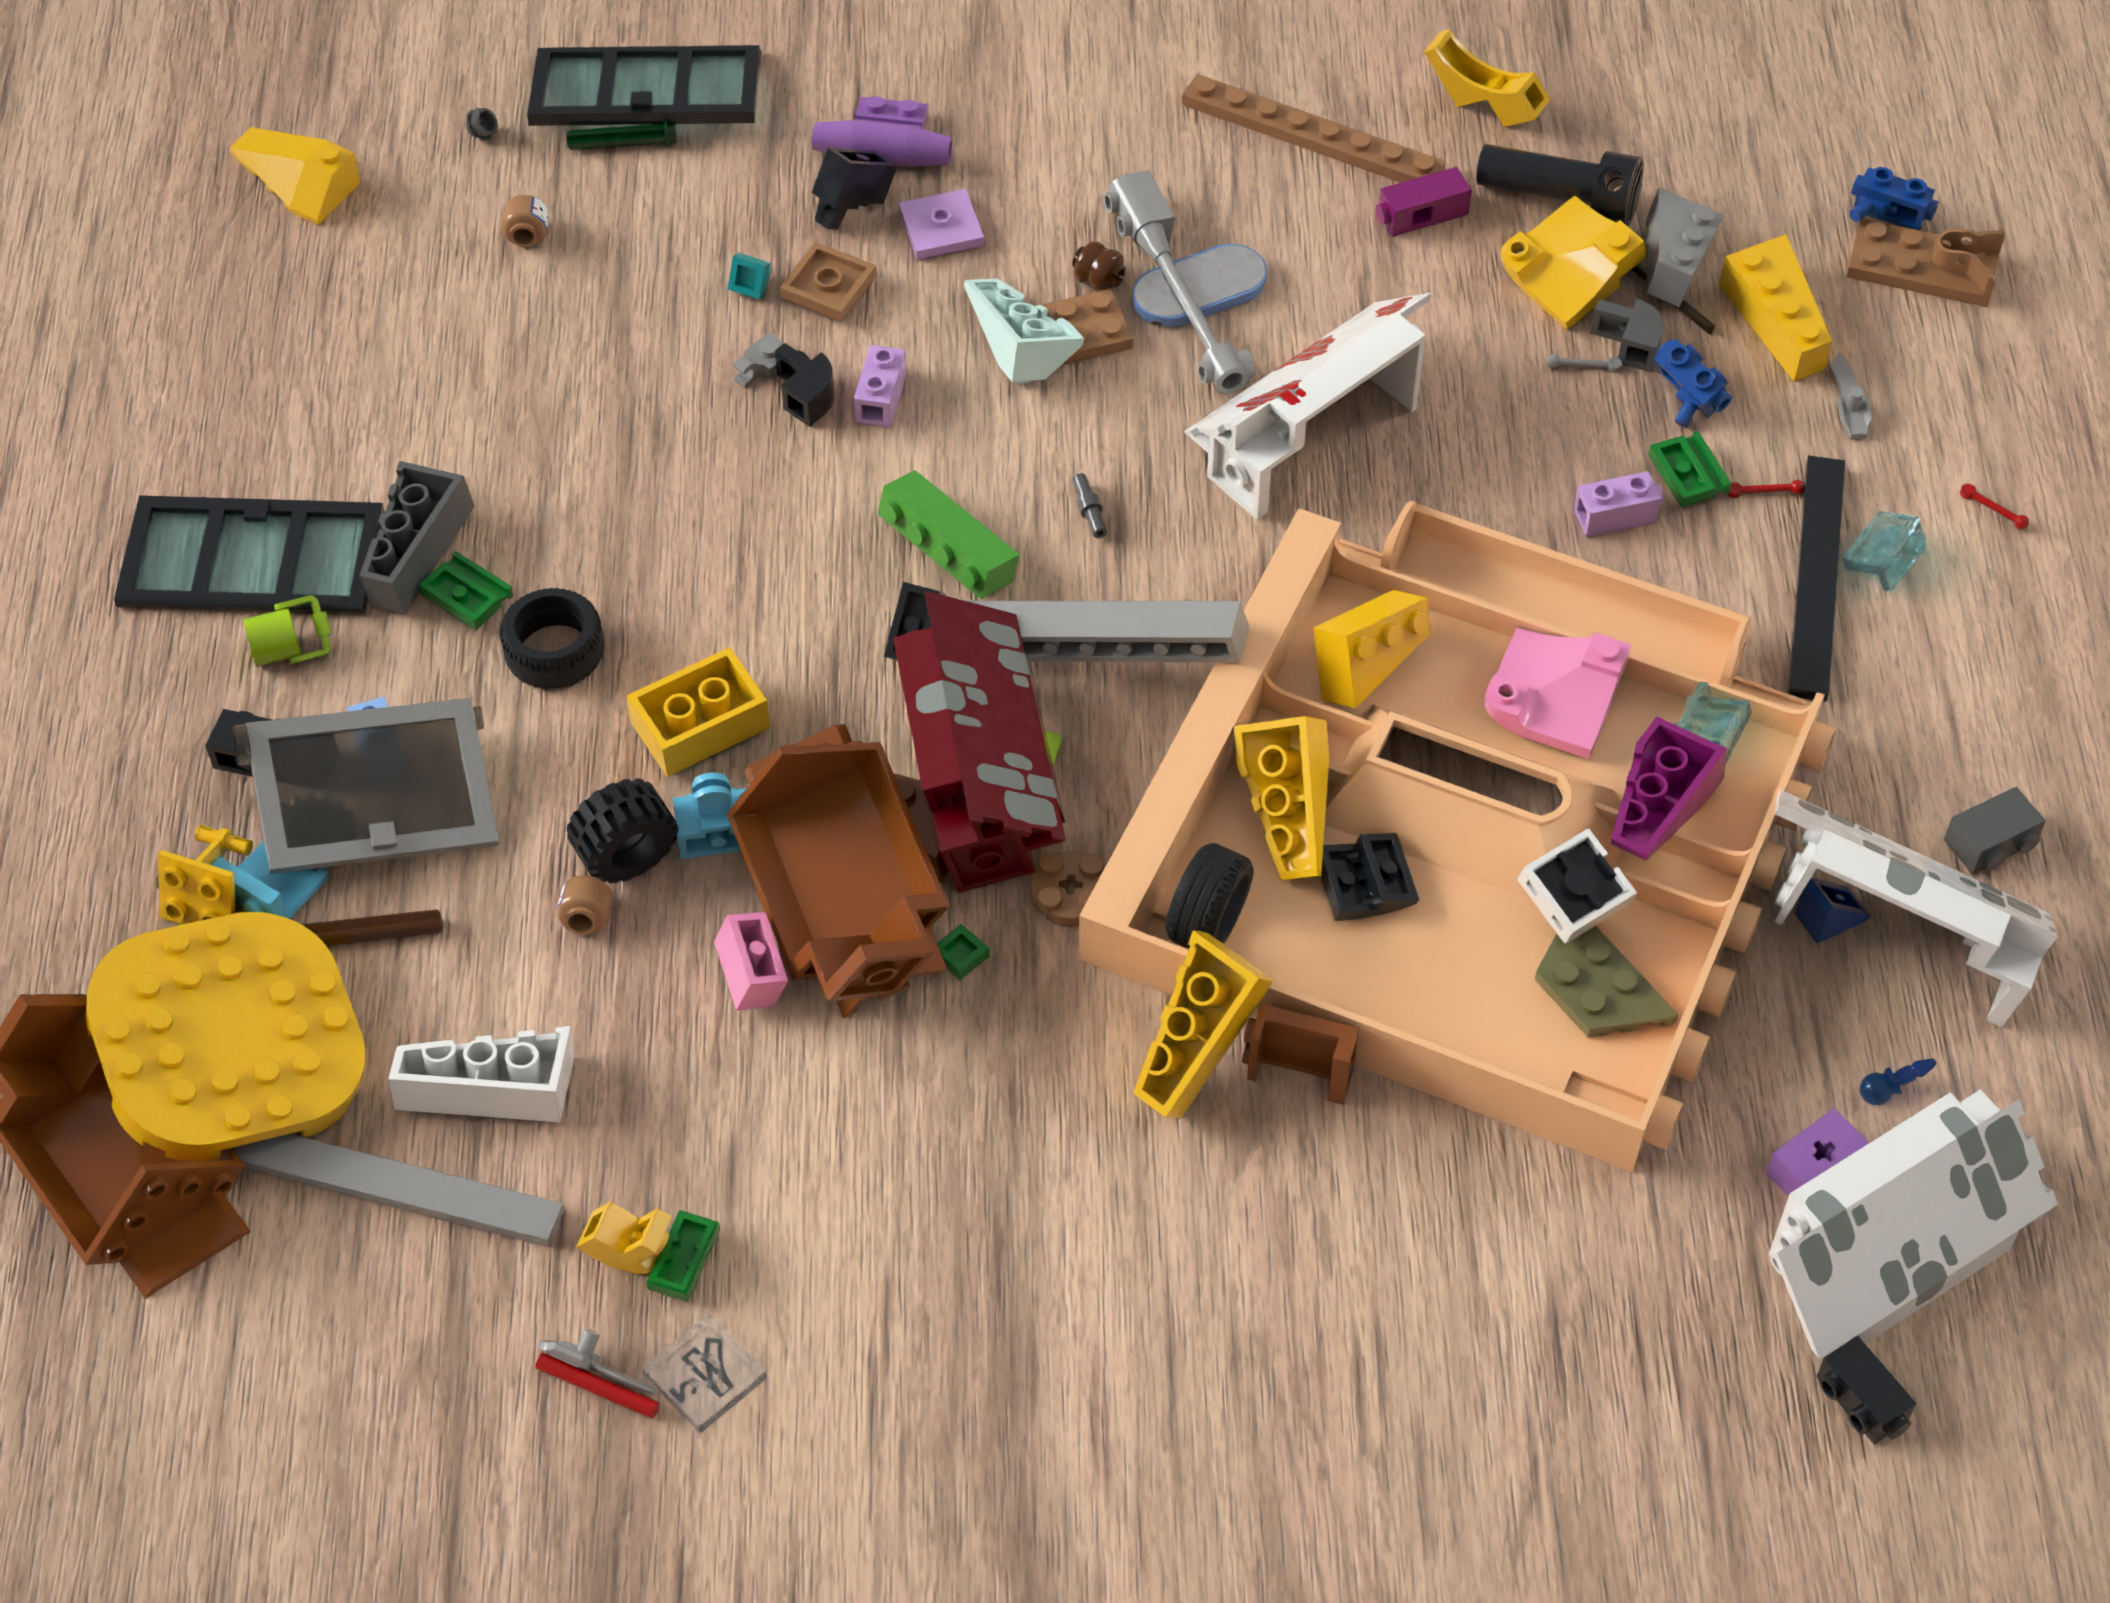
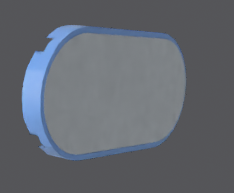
M1219 245L1174 261L1204 317L1253 300L1261 293L1263 285L1266 283L1267 266L1264 259L1255 250L1243 245ZM1160 266L1145 272L1137 279L1133 287V306L1136 313L1143 320L1152 324L1153 321L1161 322V326L1177 327L1191 322Z

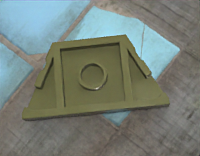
M1594 926L1567 944H1564L1556 933L1536 971L1535 980L1587 1037L1607 1035L1612 1031H1637L1640 1025L1662 1022L1663 1026L1666 1027L1676 1023L1678 1014L1597 926Z

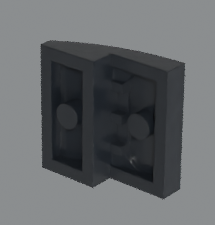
M1397 833L1360 834L1355 844L1323 845L1321 879L1335 921L1386 914L1415 905L1419 901Z

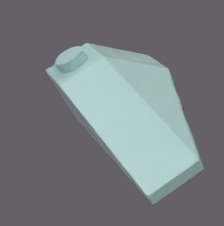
M998 278L965 280V290L999 367L1012 382L1028 384L1033 380H1046L1083 346L1084 338L1070 322L1063 318L1055 321L1048 317L1047 308L1042 305L1033 306L1024 302V294Z

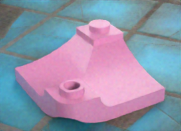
M1517 627L1496 675H1493L1486 690L1485 709L1496 723L1512 733L1590 759L1614 701L1615 691L1627 665L1631 644L1595 632L1592 637L1569 638L1536 633ZM1501 694H1508L1510 697H1504Z

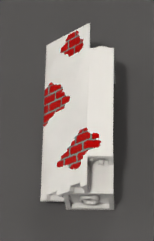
M1431 293L1374 302L1185 430L1184 433L1208 452L1207 477L1258 520L1268 513L1271 469L1304 447L1306 422L1369 378L1411 413L1416 410L1426 335L1417 325L1411 324L1405 317L1431 300Z

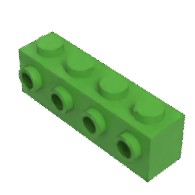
M916 470L883 486L877 514L980 599L1013 582L1020 554Z

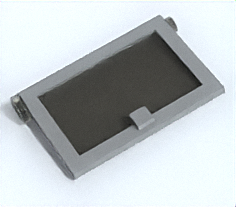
M471 698L248 722L244 725L233 726L232 738L237 765L251 764L270 874L498 846L499 837L477 731L484 728L481 707H473Z

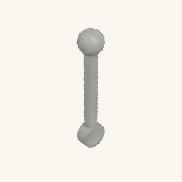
M1551 354L1547 358V365L1551 368H1557L1559 365L1607 368L1610 372L1617 373L1621 370L1622 361L1617 357H1612L1608 361L1560 358L1556 354Z

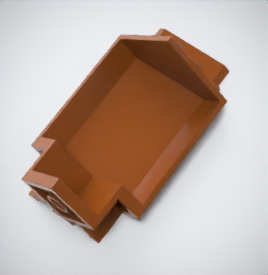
M838 724L795 744L782 746L774 754L750 764L744 771L749 786L740 794L736 803L728 811L727 817L792 980L818 977L827 1001H836L842 1017L845 1018L858 1012V1006L870 997L877 996L882 1001L910 988L908 980L915 976L929 974L936 976L948 970L932 933L931 926L950 906L881 742H852L846 725Z
M20 994L0 1026V1093L2 1094L0 1100V1142L85 1265L120 1262L146 1299L250 1233L249 1228L225 1197L233 1188L235 1180L245 1167V1164L233 1148L221 1150L220 1159L210 1161L177 1160L165 1157V1151L153 1147L146 1142L142 1146L121 1126L112 1109L113 1098L93 1038L88 1036L86 1028L87 994Z

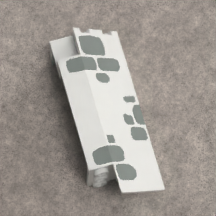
M1780 789L1776 798L1775 815L1805 828L1800 843L1806 845L1803 853L1796 852L1787 870V873L1790 875L1787 882L1782 884L1774 901V904L1780 907L1774 922L1780 925L1783 924L1815 870L1819 869L1964 936L1963 944L1972 947L1966 964L2001 980L1986 1021L2002 1028L2031 990L2043 956L2058 938L2057 933L2054 932L2055 925L2051 921V914Z
M1981 1089L1961 1102L1950 1092L1789 1194L1768 1255L1773 1267L1784 1279L1811 1350L1820 1360L1856 1336H1859L1865 1344L1869 1343L2008 1252L2020 1229L2059 1205L2053 1189L2047 1188L2040 1178L2038 1171L2044 1168V1164L2034 1137L2029 1135L2025 1137L2018 1118L2025 1113L2019 1099L2000 1111Z

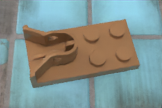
M1862 219L1858 226L1846 277L1988 307L1996 280L1995 273L2005 237V230L1999 228L1997 231L1975 232L1970 229H1949L1938 235ZM1969 237L1972 241L1962 240V238Z

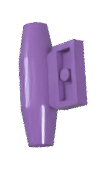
M877 96L861 97L855 114V120L815 122L812 133V149L826 154L828 148L874 150L899 167L949 165L953 142L950 136L924 129L928 118V104L917 103L913 100H887Z

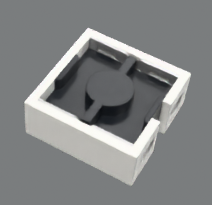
M1589 828L1525 866L1517 879L1564 944L1569 943L1630 905L1637 894L1618 867L1612 869L1605 860L1608 853Z

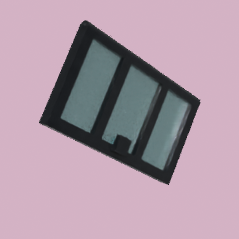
M760 45L538 48L527 111L528 126L664 124V121H667L668 124L755 123L760 55L762 53Z
M139 495L115 592V606L273 612L275 611V604L312 595L317 598L321 612L365 614L368 596L359 575L373 538L377 537L379 531L378 520L381 512L385 513L383 503ZM311 602L289 608L290 612L313 613Z

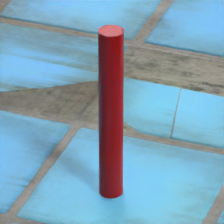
M541 1353L536 1361L535 1368L651 1419L656 1416L659 1410V1402L583 1369L576 1368L548 1354Z

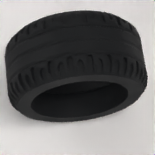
M545 588L533 591L516 600L508 608L502 619L500 640L506 664L519 680L528 685L545 689L568 687L580 682V680H584L600 663L604 651V637L599 614L586 597L577 594L575 591L572 592L563 588ZM548 626H568L581 633L572 644L556 651H537L524 645V642L531 634Z
M1216 843L1202 846L1187 866L1171 901L1165 925L1169 939L1189 949L1190 945L1188 943L1193 930L1209 933L1224 944L1239 918L1251 887L1254 873L1251 860Z

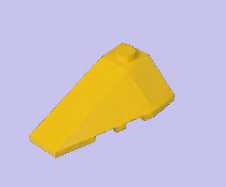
M250 127L230 147L231 154L249 172L257 175L265 183L266 188L283 201L284 206L291 213L316 225H319L361 183L354 152L325 139Z
M1301 716L1234 726L1237 767L1241 778H1245L1253 797L1250 801L1254 811L1259 813L1266 831L1265 839L1281 880L1320 877L1322 872L1329 772L1326 720Z

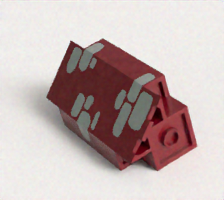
M924 590L931 627L910 631L907 634L893 637L922 790L933 813L940 853L958 892L961 893L1036 872L1031 850L1066 841L1062 823L1066 822L1033 672L1024 651L1017 615Z

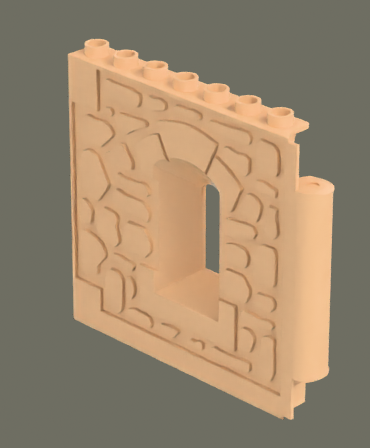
M1412 500L1406 503L1388 534L1383 553L1340 539V522L1299 508L1244 609L1249 630L1240 663L1214 664L1079 915V960L1172 995L1177 983L1175 981L1180 964H1184L1189 949L1173 942L1167 935L1165 925L1169 907L1177 886L1196 852L1202 846L1209 843L1219 844L1249 858L1254 868L1247 899L1224 945L1274 980L1249 1018L1256 1019L1260 1005L1266 1004L1359 1027L1354 1066L1633 1172L1645 1143L1666 1150L1673 1136L1684 1103L1665 1096L1672 1076L1694 1083L1711 1036L1692 1030L1699 1011L1718 1018L1721 1017L1737 971L1719 965L1726 947L1744 954L1747 953L1763 910L1761 907L1745 902L1749 889L1753 885L1772 892L1786 856L1788 846L1770 840L1777 824L1794 831L1799 826L1775 815L1777 795L1781 789L1808 802L1813 786L1795 780L1798 770L1802 765L1820 772L1824 765L1836 732V727L1817 721L1825 695L1817 692L1813 702L1736 676L1745 655L1750 635L1751 616L1742 615L1425 507ZM1392 590L1427 597L1431 634L1356 709L1322 700L1314 627ZM1517 627L1536 633L1569 638L1592 637L1595 632L1631 644L1627 665L1615 691L1614 701L1590 759L1512 733L1496 723L1486 711L1484 706L1486 690L1493 675H1496ZM1501 694L1504 697H1510L1508 694ZM1301 716L1326 720L1329 772L1323 845L1355 844L1360 834L1397 833L1419 897L1417 904L1377 916L1335 921L1321 876L1281 880L1265 839L1266 831L1259 813L1254 811L1250 801L1253 797L1245 778H1241L1237 767L1234 726ZM1657 716L1727 748L1724 779L1705 805L1646 861L1612 845L1611 837L1620 803L1624 796L1636 743ZM1393 727L1555 784L1561 792L1563 801L1553 812L1540 816L1379 758V755ZM1588 828L1591 830L1608 853L1605 860L1612 869L1618 867L1637 892L1630 905L1596 926L1678 1014L1676 1023L1666 1027L1663 1026L1662 1022L1640 1025L1637 1031H1612L1607 1035L1587 1037L1535 980L1536 971L1556 932L1517 880L1525 866Z

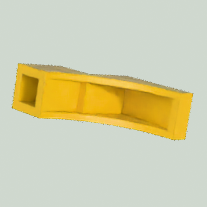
M1450 29L1439 32L1424 51V54L1457 107L1488 100L1504 127L1535 120L1551 100L1535 72L1514 73L1488 65L1470 53L1458 41Z

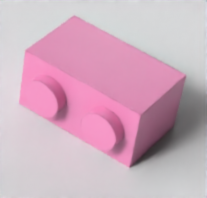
M766 912L727 915L714 943L736 1011L774 1007L788 982V978Z

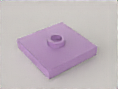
M966 189L899 202V213L916 260L984 246V235Z

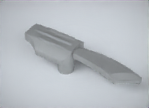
M1838 353L1829 369L1842 397L1837 399L1840 420L1850 439H1864L1868 436V428L1873 419L1869 399L1864 395L1863 388L1856 385L1852 369L1843 354Z
M584 1329L578 1345L566 1341H540L538 1348L551 1354L552 1357L576 1368L588 1371L594 1370L642 1392L655 1395L657 1393V1389L646 1382L598 1363L600 1356L593 1352L600 1334L595 1331Z

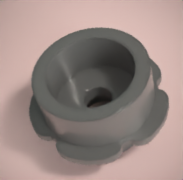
M487 108L472 109L466 115V128L474 138L478 137L480 141H487L497 131V118Z

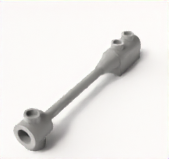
M1149 170L1119 176L1110 184L1108 192L1104 194L1105 209L1108 213L1118 212L1117 229L1120 236L1131 235L1134 243L1159 264L1207 351L1202 357V362L1198 364L1200 381L1203 384L1212 382L1216 390L1221 394H1231L1238 391L1254 375L1252 355L1248 350L1236 351L1230 343L1218 342L1172 260L1168 243L1171 240L1175 220L1173 212Z

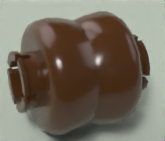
M1097 241L1090 242L1085 247L1082 246L1076 251L1075 255L1078 258L1073 257L1072 266L1074 267L1075 278L1079 282L1091 285L1097 291L1112 289L1122 283L1123 278H1120V276L1125 277L1126 267H1124L1123 256L1118 251L1107 249Z

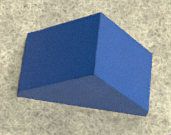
M1812 877L1802 891L1795 910V915L1817 944L1855 927L1871 917L1847 886Z

